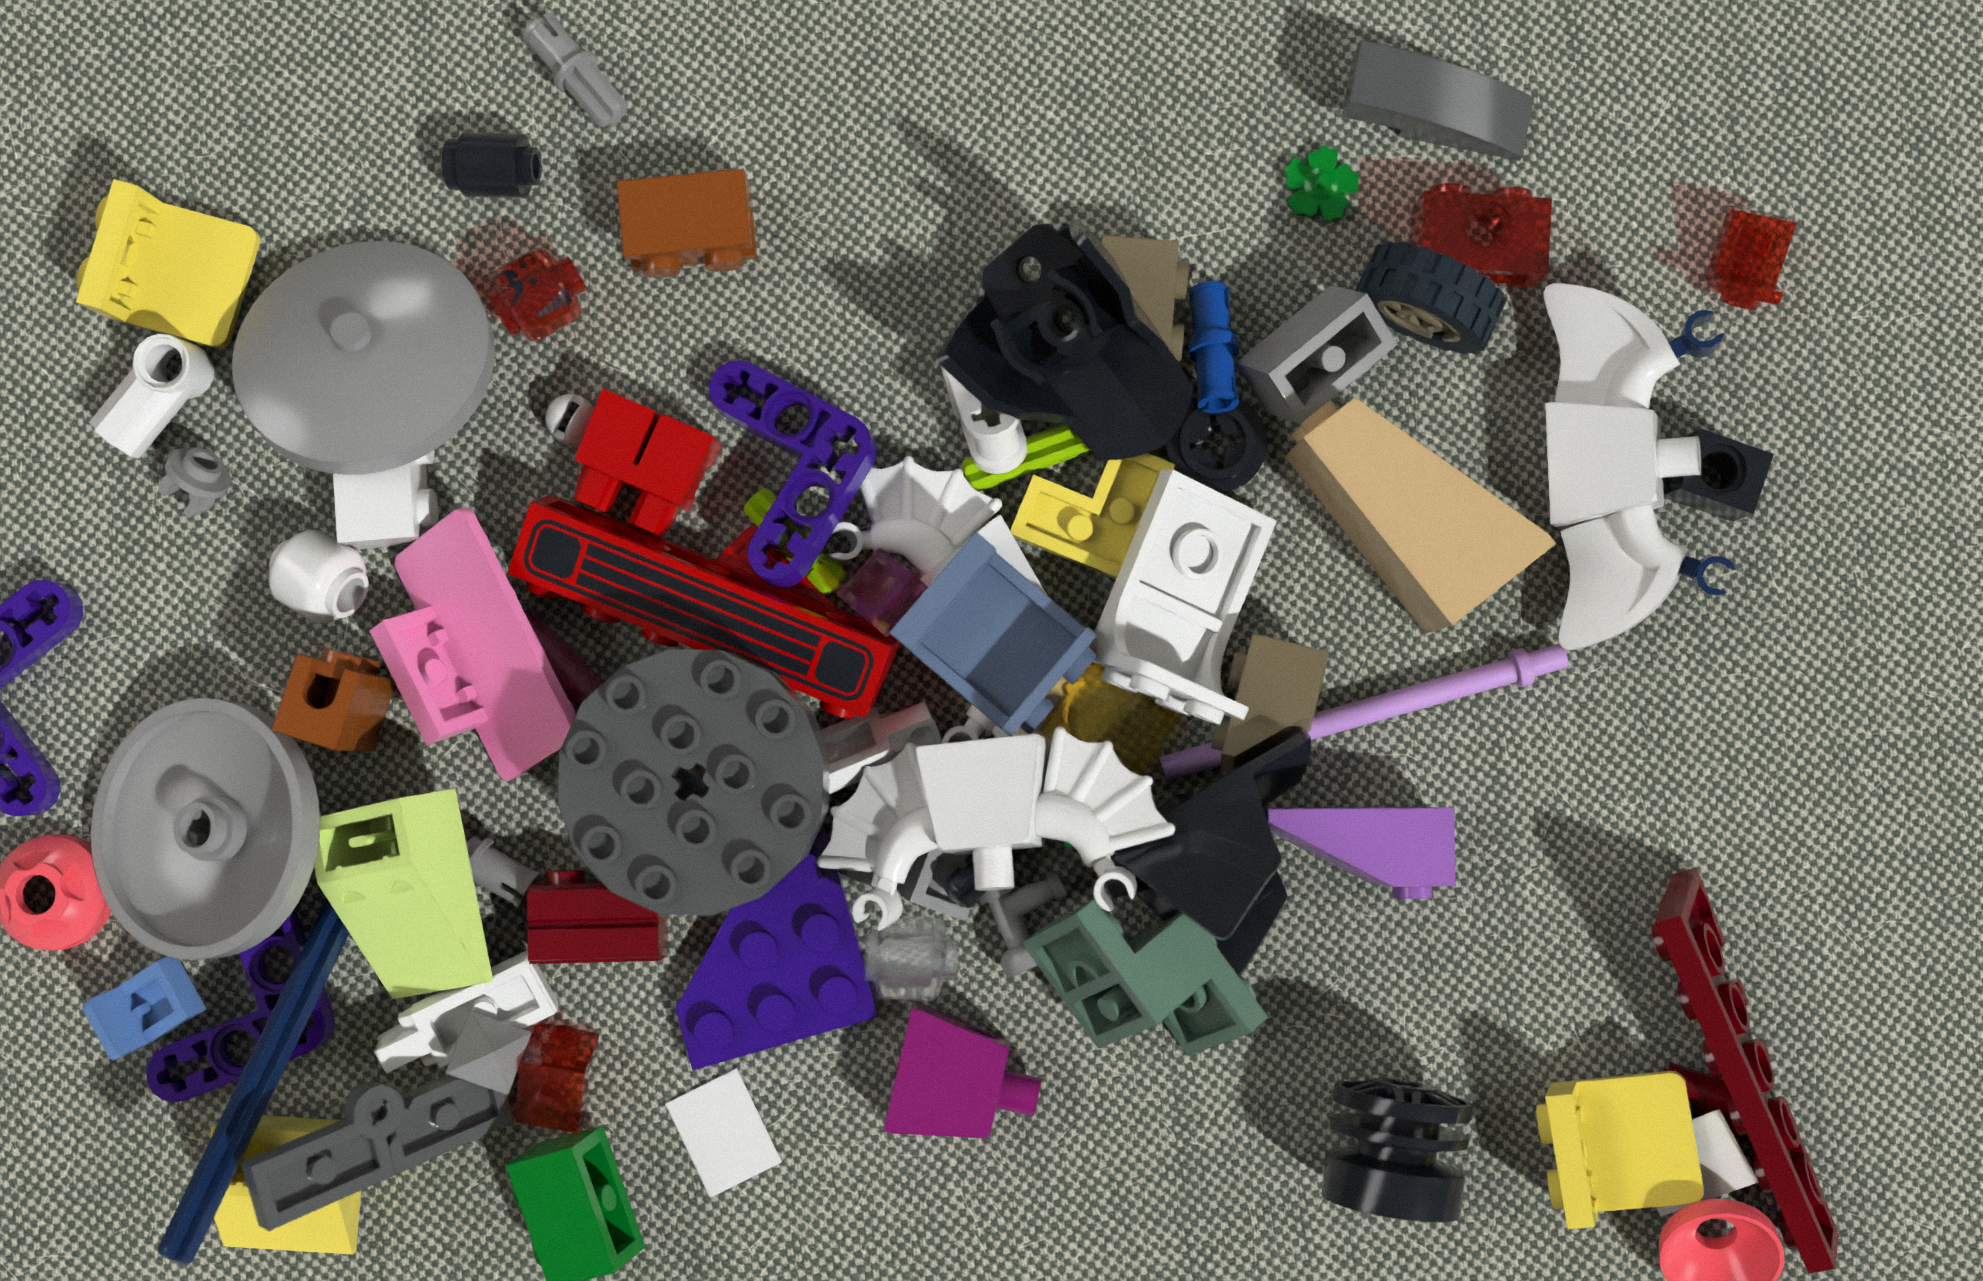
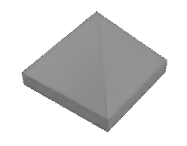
M470 1010L445 1074L508 1095L532 1032Z

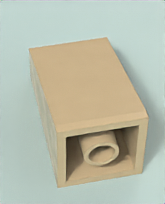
M1356 397L1340 409L1330 400L1300 424L1301 427L1291 434L1297 445L1285 458L1425 634L1454 625L1556 544L1546 531Z

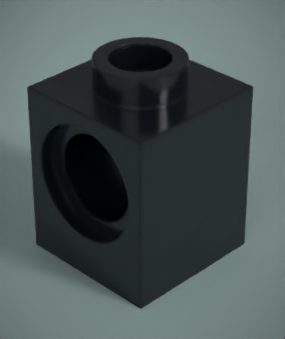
M1701 428L1684 436L1699 437L1701 462L1704 458L1715 463L1719 468L1721 481L1718 488L1714 489L1702 480L1701 475L1665 477L1664 498L1731 522L1753 515L1774 454Z

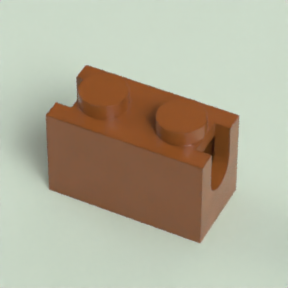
M744 168L617 181L623 256L626 260H631V268L634 271L642 270L643 276L650 278L671 277L680 273L681 266L705 264V269L708 271H732L742 268L743 260L758 259L751 185Z
M323 647L320 657L297 654L272 730L332 750L373 752L396 683L393 678L378 674L381 665L380 661L344 650L341 652L327 647Z

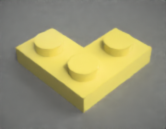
M1149 453L1120 460H1108L1093 498L1033 474L1010 532L1018 540L1116 580L1161 469H1174L1175 464Z

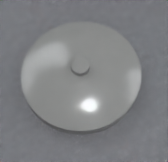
M369 241L347 244L317 253L288 269L275 279L253 303L242 322L234 345L232 357L234 389L244 413L261 437L274 450L287 459L307 468L332 474L357 475L382 472L403 466L429 454L455 435L469 420L483 399L491 380L495 359L494 334L485 307L474 286L461 271L444 258L428 250L398 242Z
M211 698L187 699L167 705L142 720L125 737L111 757L103 773L94 802L91 822L92 858L98 884L108 907L121 926L142 945L159 954L184 960L229 957L244 952L268 938L284 923L300 901L308 885L316 860L320 836V811L316 785L308 762L294 738L273 731L272 727L275 719L262 710L237 701Z

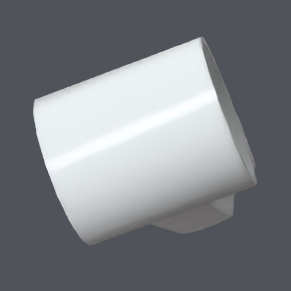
M156 334L147 337L138 345L134 353L133 369L89 423L94 427V431L109 444L122 450L130 457L140 458L187 399L198 397L209 389L214 379L215 369L212 358L205 349L171 335ZM180 353L183 361L182 370L174 380L169 381L166 374L167 363L171 357Z

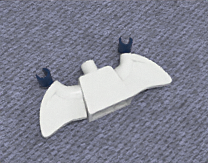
M1552 283L1546 286L1544 290V301L1557 337L1561 367L1555 402L1545 403L1550 524L1562 530L1560 533L1570 565V584L1560 625L1559 643L1562 648L1567 650H1577L1614 638L1640 623L1663 603L1673 590L1680 575L1692 578L1694 586L1702 593L1717 596L1727 593L1721 589L1709 587L1704 581L1703 574L1706 567L1713 563H1717L1721 567L1730 570H1736V567L1730 560L1720 556H1707L1700 560L1689 557L1688 548L1672 543L1663 537L1658 527L1653 509L1664 506L1663 478L1700 475L1701 451L1698 436L1661 439L1659 416L1649 409L1652 390L1656 381L1665 373L1680 365L1677 358L1685 354L1698 358L1711 355L1719 346L1724 333L1717 335L1709 341L1696 339L1692 334V329L1704 325L1713 315L1712 311L1701 310L1689 316L1681 335L1668 342L1661 330L1645 313L1623 299L1593 288Z

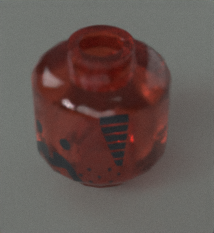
M539 247L498 268L492 276L494 289L486 293L512 338L521 333L528 341L537 342L580 318L582 307L577 295L587 290L568 256L557 261L550 251Z

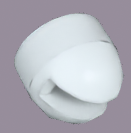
M564 394L557 397L551 402L546 411L545 422L549 433L564 445L580 446L595 407L586 398L577 394ZM576 403L579 407L571 417L565 433L558 430L571 404Z

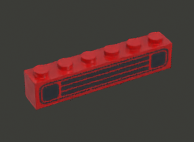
M553 494L530 502L507 574L526 581L525 588L533 594L554 600H559L564 596L584 604L583 611L595 619L608 623H619L620 620H624L643 628L642 635L654 643L668 647H677L681 643L695 650H719L735 653L778 673L795 692L799 691L819 699V706L826 712L847 719H853L856 715L865 718L877 704L899 646V642L889 633L890 629L788 588L770 586L758 576Z

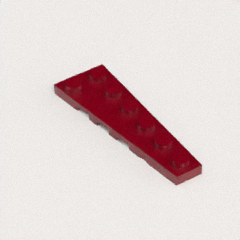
M1697 867L1672 874L1664 898L1660 901V909L1656 921L1651 927L1656 950L1664 962L1672 961L1680 982L1677 983V992L1681 1007L1689 1020L1697 1019L1706 1038L1703 1040L1702 1045L1707 1066L1714 1078L1723 1077L1731 1095L1728 1098V1109L1732 1123L1740 1136H1749L1756 1152L1753 1156V1165L1759 1185L1765 1193L1773 1192L1781 1211L1778 1213V1221L1785 1244L1789 1250L1799 1251L1809 1274L1835 1269L1839 1240L1837 1228L1808 1153L1802 1143L1787 1099L1783 1096L1774 1098L1771 1096L1770 1090L1774 1089L1775 1080L1771 1066L1772 1060L1763 1039L1750 1040L1747 1034L1750 1030L1749 1016L1746 1008L1749 1001L1740 978L1727 982L1725 977V965L1721 947L1725 945L1726 941Z

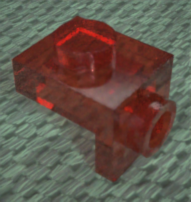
M1732 205L1728 206L1705 279L1716 291L1721 293L1720 301L1749 310H1757L1760 301L1780 305L1784 292L1776 283L1797 225L1793 219Z
M547 1023L536 1025L519 1063L515 1122L571 1133L580 1131L586 1114L589 1069L598 1048L599 1035L597 1033L575 1029L567 1025Z

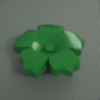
M1323 145L1318 151L1308 154L1306 163L1293 158L1290 164L1284 168L1285 187L1287 190L1295 192L1289 198L1287 206L1295 216H1304L1311 219L1315 216L1318 209L1320 217L1326 223L1340 220L1343 217V211L1349 204L1345 196L1358 191L1360 175L1352 171L1348 164H1341L1335 169L1338 158L1336 149H1330Z

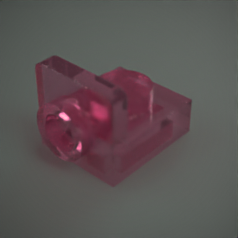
M878 548L836 595L857 615L866 620L887 638L890 634L889 632L928 587L913 572L881 548Z

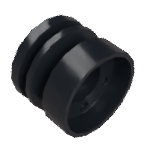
M1373 1078L1366 1081L1336 1082L1334 1084L1333 1101L1359 1110L1361 1113H1335L1330 1118V1127L1343 1135L1358 1139L1357 1147L1336 1148L1326 1152L1321 1195L1329 1202L1367 1214L1419 1222L1445 1223L1458 1221L1461 1217L1465 1173L1450 1164L1437 1160V1152L1445 1153L1466 1150L1469 1147L1470 1137L1460 1131L1440 1125L1470 1123L1472 1120L1473 1103L1448 1095L1434 1086L1407 1080Z

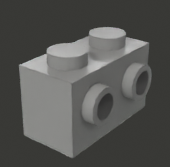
M1330 285L1235 364L1267 413L1301 424L1355 379L1367 372L1378 360L1398 344L1367 293Z

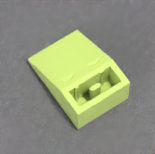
M456 788L396 798L320 816V836L314 864L317 884L392 999L493 981Z

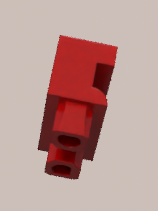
M602 388L574 458L583 468L578 477L573 499L585 506L609 515L622 485L639 491L641 494L628 523L663 538L675 521L679 510L687 513L690 512L695 499V492L707 468H712L722 445L713 435L664 414L659 415L650 408Z

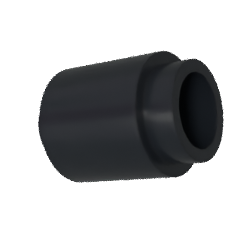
M462 133L459 139L446 140L442 152V172L447 188L449 190H460L465 197L526 198L531 191L532 185H538L541 180L542 163L540 152L537 147L530 146V142L525 134Z

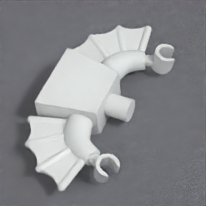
M911 456L904 457L902 462L883 469L871 468L859 488L872 522L871 530L860 531L852 523H838L832 534L842 533L846 535L850 540L849 553H833L826 556V558L829 557L838 564L846 563L857 556L861 550L873 549L874 554L894 553L905 556L924 575L919 581L925 591L972 535L977 532L996 548L998 555L1046 594L1002 516H997L982 527L1000 510L1002 501L999 498L993 499L976 491L966 480L961 469L938 472L928 470L915 463L914 458ZM1063 677L1046 695V698L1055 706L1031 734H1039L1052 741L1054 730L1058 726L1064 727L1066 732L1070 733L1069 728L1066 726V711L1068 703L1076 690L1083 686L1084 682L1081 677L1073 685ZM971 705L966 712V715L970 718L964 726L951 728L945 733L940 744L949 743L952 740H960L962 742L979 740V736L985 729L989 732L991 731L996 738L1010 736L975 706ZM1019 727L1012 736L1029 734Z
M1058 726L1054 730L1052 741L1039 734L927 746H917L915 743L910 742L905 745V749L888 763L873 767L866 766L863 769V775L858 788L852 797L839 807L834 806L831 809V815L833 816L831 840L822 855L817 858L816 863L821 868L873 872L875 875L880 876L876 888L861 895L855 901L852 913L855 922L860 923L866 920L873 909V901H875L882 909V919L878 926V931L892 925L901 916L903 905L901 898L895 891L898 883L904 884L912 864L919 856L938 848L941 852L954 855L973 854L976 891L1015 888L1012 850L1044 847L1046 838L1068 842L1078 851L1087 867H1094L1099 877L1094 886L1095 900L1102 909L1112 911L1114 908L1113 902L1104 889V883L1107 880L1118 879L1122 881L1132 900L1137 889L1135 876L1130 870L1114 865L1111 856L1115 853L1114 851L1168 837L1175 832V826L1172 823H1168L1156 809L1152 798L1151 785L1153 779L1151 776L1145 775L1142 777L1127 769L1113 750V744L1110 741H1104L1103 743L1080 741L1067 733L1064 727Z

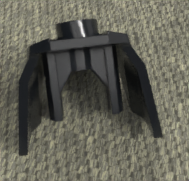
M1078 219L1071 224L1047 223L1033 225L988 264L983 271L976 305L960 320L938 353V361L942 367L985 407L1013 416L1018 420L1031 419L1066 424L1100 461L1136 457L1169 443L1185 418L1194 389L1193 384L1176 357L1131 294L1125 277L1114 258L1095 235ZM1031 256L1036 258L1041 265V275L1037 281L1027 278L1023 270L1024 262ZM1061 308L1067 309L1073 314L1075 318L1074 330H1070L1064 325L1062 318L1064 311Z
M1306 730L1297 733L1199 790L1191 797L1183 793L1171 798L1159 806L1157 811L1168 823H1172L1175 826V832L1172 835L1116 850L1111 856L1115 866L1124 867L1135 876L1137 882L1135 895L1157 917L1165 921L1179 913L1184 914L1215 937L1217 948L1236 974L1240 976L1244 973L1274 926L1287 901V892L1277 871L1282 863L1281 854L1272 837L1263 807L1300 783L1307 768L1311 751V736ZM1110 879L1104 883L1112 898L1129 895L1124 883L1118 879Z

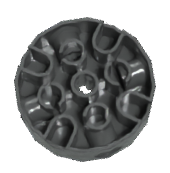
M667 649L620 667L581 703L559 751L557 805L576 855L612 893L658 914L713 916L761 898L808 856L829 810L830 758L813 710L778 673L732 652ZM703 766L707 771L702 781L709 787L708 792L701 791L690 795L686 791L689 781L683 776L685 769L692 770Z

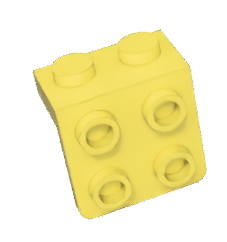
M113 179L109 195L101 200L96 211L95 225L97 234L91 254L83 260L78 270L77 289L79 293L76 302L111 320L220 349L226 347L231 342L260 246L259 234L251 227L163 203L138 185Z
M1663 1071L1552 1082L1545 1095L1546 1104H1538L1536 1106L1537 1123L1542 1144L1553 1143L1557 1169L1547 1171L1548 1188L1553 1210L1564 1209L1567 1229L1595 1227L1598 1212L1689 1205L1701 1201L1704 1195V1184L1686 1081L1680 1073L1676 1071Z

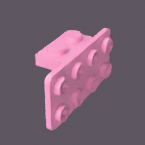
M467 507L454 510L395 557L396 571L416 611L383 620L372 628L370 633L426 745L428 746L475 728L498 775L503 780L510 781L520 777L560 751L576 714L475 513Z

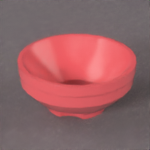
M64 834L39 836L19 845L7 855L0 865V924L11 937L23 945L34 949L50 951L73 948L95 936L110 917L111 910L104 899L95 874L91 843L86 840ZM36 875L48 878L55 888V901L51 908L42 914L31 911L23 899L25 884Z
M1706 1198L1683 1207L1671 1216L1663 1226L1659 1237V1263L1667 1281H1776L1784 1267V1249L1774 1224L1757 1208L1730 1199ZM1710 1219H1723L1734 1225L1728 1234L1717 1238L1706 1237L1696 1231L1701 1223Z

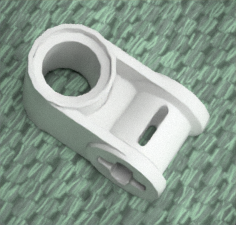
M941 366L956 420H960L975 465L984 472L992 474L1007 473L1017 468L1024 461L1027 454L1026 437L1020 420L985 407Z

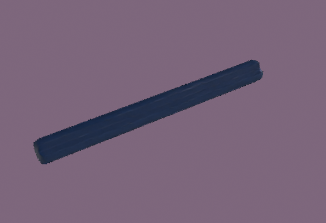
M326 899L158 1245V1254L168 1260L183 1265H189L193 1262L346 942L349 932L328 899Z

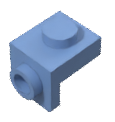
M168 956L157 960L117 988L97 995L82 1005L86 1017L108 1057L112 1060L121 1058L160 1040L206 1010L180 959Z

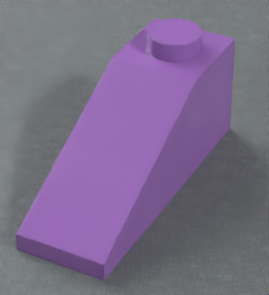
M1263 808L1272 834L1369 884L1392 887L1393 898L1430 899L1432 898L1433 886H1455L1454 808Z

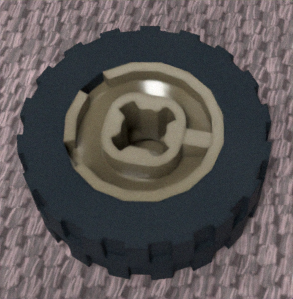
M1388 241L1384 242L1383 245H1376L1355 291L1368 294L1385 324L1396 332L1411 337L1423 344H1429L1445 351H1455L1460 354H1478L1480 351H1484L1506 304L1503 291L1497 288L1488 277L1478 273L1476 269L1467 264L1464 265L1448 255L1404 242L1393 243Z

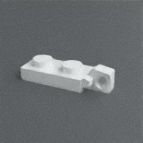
M924 701L897 713L879 714L877 707H875L865 718L856 715L853 719H846L821 729L823 742L830 758L829 794L860 782L863 769L866 766L873 767L888 763L905 749L907 743L913 742L917 746L940 744L942 739L927 703Z
M528 950L491 967L492 982L437 992L412 1004L410 1008L398 1015L400 1024L377 1037L378 1043L374 1053L385 1072L388 1073L418 1058L422 1060L424 1066L437 1063L439 1068L448 1065L470 1010L521 1029L554 1015L558 1011V1000L538 964H529Z

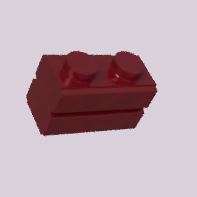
M585 870L546 871V883L528 886L527 921L529 928L527 932L529 964L660 961L667 957V914H658L616 895L601 881L585 882Z

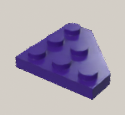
M828 830L817 834L808 856L761 898L731 908L675 1008L692 1070L879 1016V1010L842 878L838 872L839 869L821 868L816 863L817 858L822 855L831 840Z

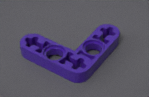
M742 360L730 361L717 369L709 383V395L715 407L731 423L800 459L753 535L748 547L749 563L763 581L777 588L791 587L799 583L808 574L871 470L877 456L876 443L866 425L858 418L750 362ZM748 384L755 396L765 402L762 412L755 403L743 397H738L733 401L728 394L729 389L733 385L743 388ZM798 405L805 407L809 411L807 425L801 431L787 435L777 430V419L784 409ZM854 435L853 439L859 451L855 455L844 453L838 460V455L832 447L837 440L847 443ZM822 465L830 473L834 467V470L842 479L841 483L836 484L825 472L817 470V468ZM818 486L825 488L829 492V503L822 513L812 517H806L798 513L797 500L804 490ZM786 519H790L801 531L810 533L808 537L803 539L797 531L792 536V533L784 525ZM788 542L787 549L793 555L792 561L788 565L778 562L772 569L773 563L767 558V552L772 547L782 550Z
M36 580L23 586L0 605V631L9 636L13 646L10 659L0 666V690L78 627L83 616V602L78 592L72 587L49 580ZM42 597L59 600V603L53 608L54 614L57 617L55 621L39 619L26 629L13 621L15 618L17 621L31 622L44 611L43 604L40 602ZM0 700V766L7 763L16 775L34 776L36 780L29 788L34 798L17 799L15 793L21 787L19 780L11 770H0V811L14 817L40 815L50 810L56 803L60 793V779L52 765Z
M294 908L282 924L285 935L266 938L258 945L239 953L259 1010L166 1045L156 1051L149 1060L146 1071L147 1082L152 1092L160 1099L173 1103L186 1101L240 1079L245 1066L238 1065L230 1060L226 1052L227 1039L235 1030H243L251 1034L257 1044L277 1002L275 995L281 994L286 982L274 981L267 975L264 967L265 956L275 946L285 947L292 953L296 963L307 941L296 908ZM325 987L311 1013L315 1019L316 1026L307 1030L309 1041L307 1042L305 1036L301 1034L289 1060L317 1050L326 1044L333 1034L335 1026L334 1012ZM208 1054L211 1067L188 1075L185 1078V1082L183 1079L171 1080L168 1069L177 1065V1060L180 1063H185Z

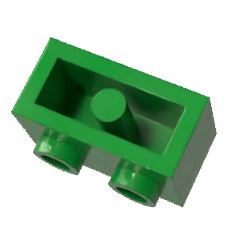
M603 1125L539 1142L506 1165L511 1180L512 1195L520 1205L532 1239L534 1257L541 1266L546 1281H584L613 1274L645 1248Z

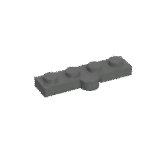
M446 1075L401 1095L387 1085L367 1082L354 1088L346 1098L343 1107L344 1119L242 1161L241 1165L258 1225L267 1231H271L513 1123L514 1119L508 1095L450 1075Z

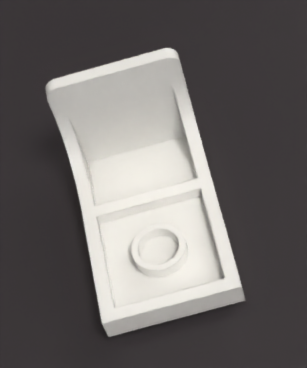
M1161 469L1095 629L1097 636L1088 646L1098 655L1092 663L1105 668L1101 679L1133 693L1139 691L1156 698L1154 703L1187 717L1193 715L1216 725L1221 724L1224 715L1244 720L1249 708L1225 697L1221 687V665L1228 639L1277 521L1173 469Z

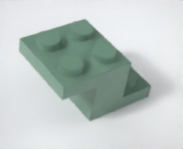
M1093 899L1041 927L1022 942L1024 948L1098 1049L1156 1026L1163 1020L1187 1055L1190 1056L1250 1034L1268 1018L1256 1001V995L1252 986L1246 979L1236 974L1217 948L1215 937L1182 913L1125 941L1123 930L1118 921L1109 912L1102 910L1096 900Z

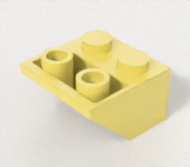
M263 1115L241 1162L340 1120ZM217 1124L211 1126L210 1138H211V1136H212V1134H213V1132H214V1130H215ZM240 1162L214 1216L223 1246L351 1255L356 1252L361 1191L271 1231H267L258 1225Z

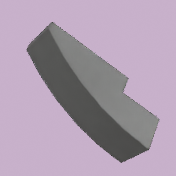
M1361 40L1352 59L1341 117L1399 128L1398 137L1520 161L1523 158L1534 97L1479 72L1437 58Z

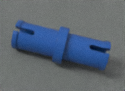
M1218 281L1198 283L1189 290L1194 335L1188 341V352L1191 360L1196 362L1197 407L1202 408V411L1207 413L1228 412L1236 408L1239 403L1234 368V358L1239 354V339L1231 331L1230 289L1225 287L1224 283Z

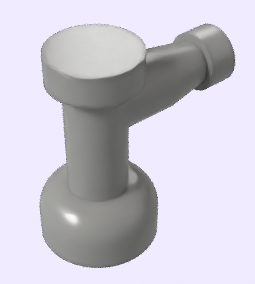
M1058 871L1046 876L1047 880L1031 883L1019 889H1016L1014 884L1015 888L987 891L979 899L982 905L989 904L1008 950L1001 957V966L1007 979L1038 966L1022 945V942L1030 937L1022 915L1041 907L1054 897L1058 900L1068 895Z

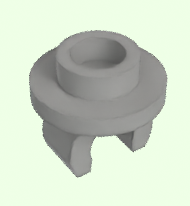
M198 447L179 448L172 451L165 463L167 474L160 481L159 492L163 496L180 490L188 492L190 500L183 514L189 518L209 510L213 506L215 498L222 497L231 484V476L222 460L213 452Z

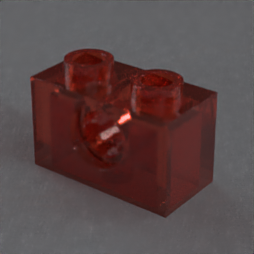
M1437 184L1431 187V191L1424 190L1412 206L1410 245L1429 248L1434 252L1455 258L1456 261L1464 265L1467 264L1476 269L1481 275L1488 277L1494 282L1495 286L1533 288L1548 275L1552 198L1532 197L1530 189L1521 187L1500 188L1491 195L1469 193V187L1463 184ZM1479 222L1484 224L1491 232L1492 245L1480 246L1475 244L1467 234L1466 223Z

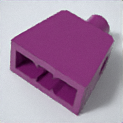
M913 1002L883 1131L894 1134L989 1138L996 1108L1034 1116L1041 1078L1005 1070L1010 1048L1009 1040L925 1004Z

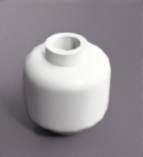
M306 530L298 533L289 540L280 543L271 555L269 562V586L272 595L280 603L312 622L330 623L339 618L350 616L360 607L366 597L369 582L366 576L367 571L364 558L348 545L337 543V539L323 531Z

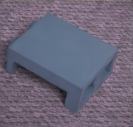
M977 532L972 535L889 632L892 637L1010 737L1019 727L1030 735L1055 706L1046 698V695L1063 677L1073 685L1098 656L1088 647L1097 634L1089 627L1085 628L998 555L996 548Z

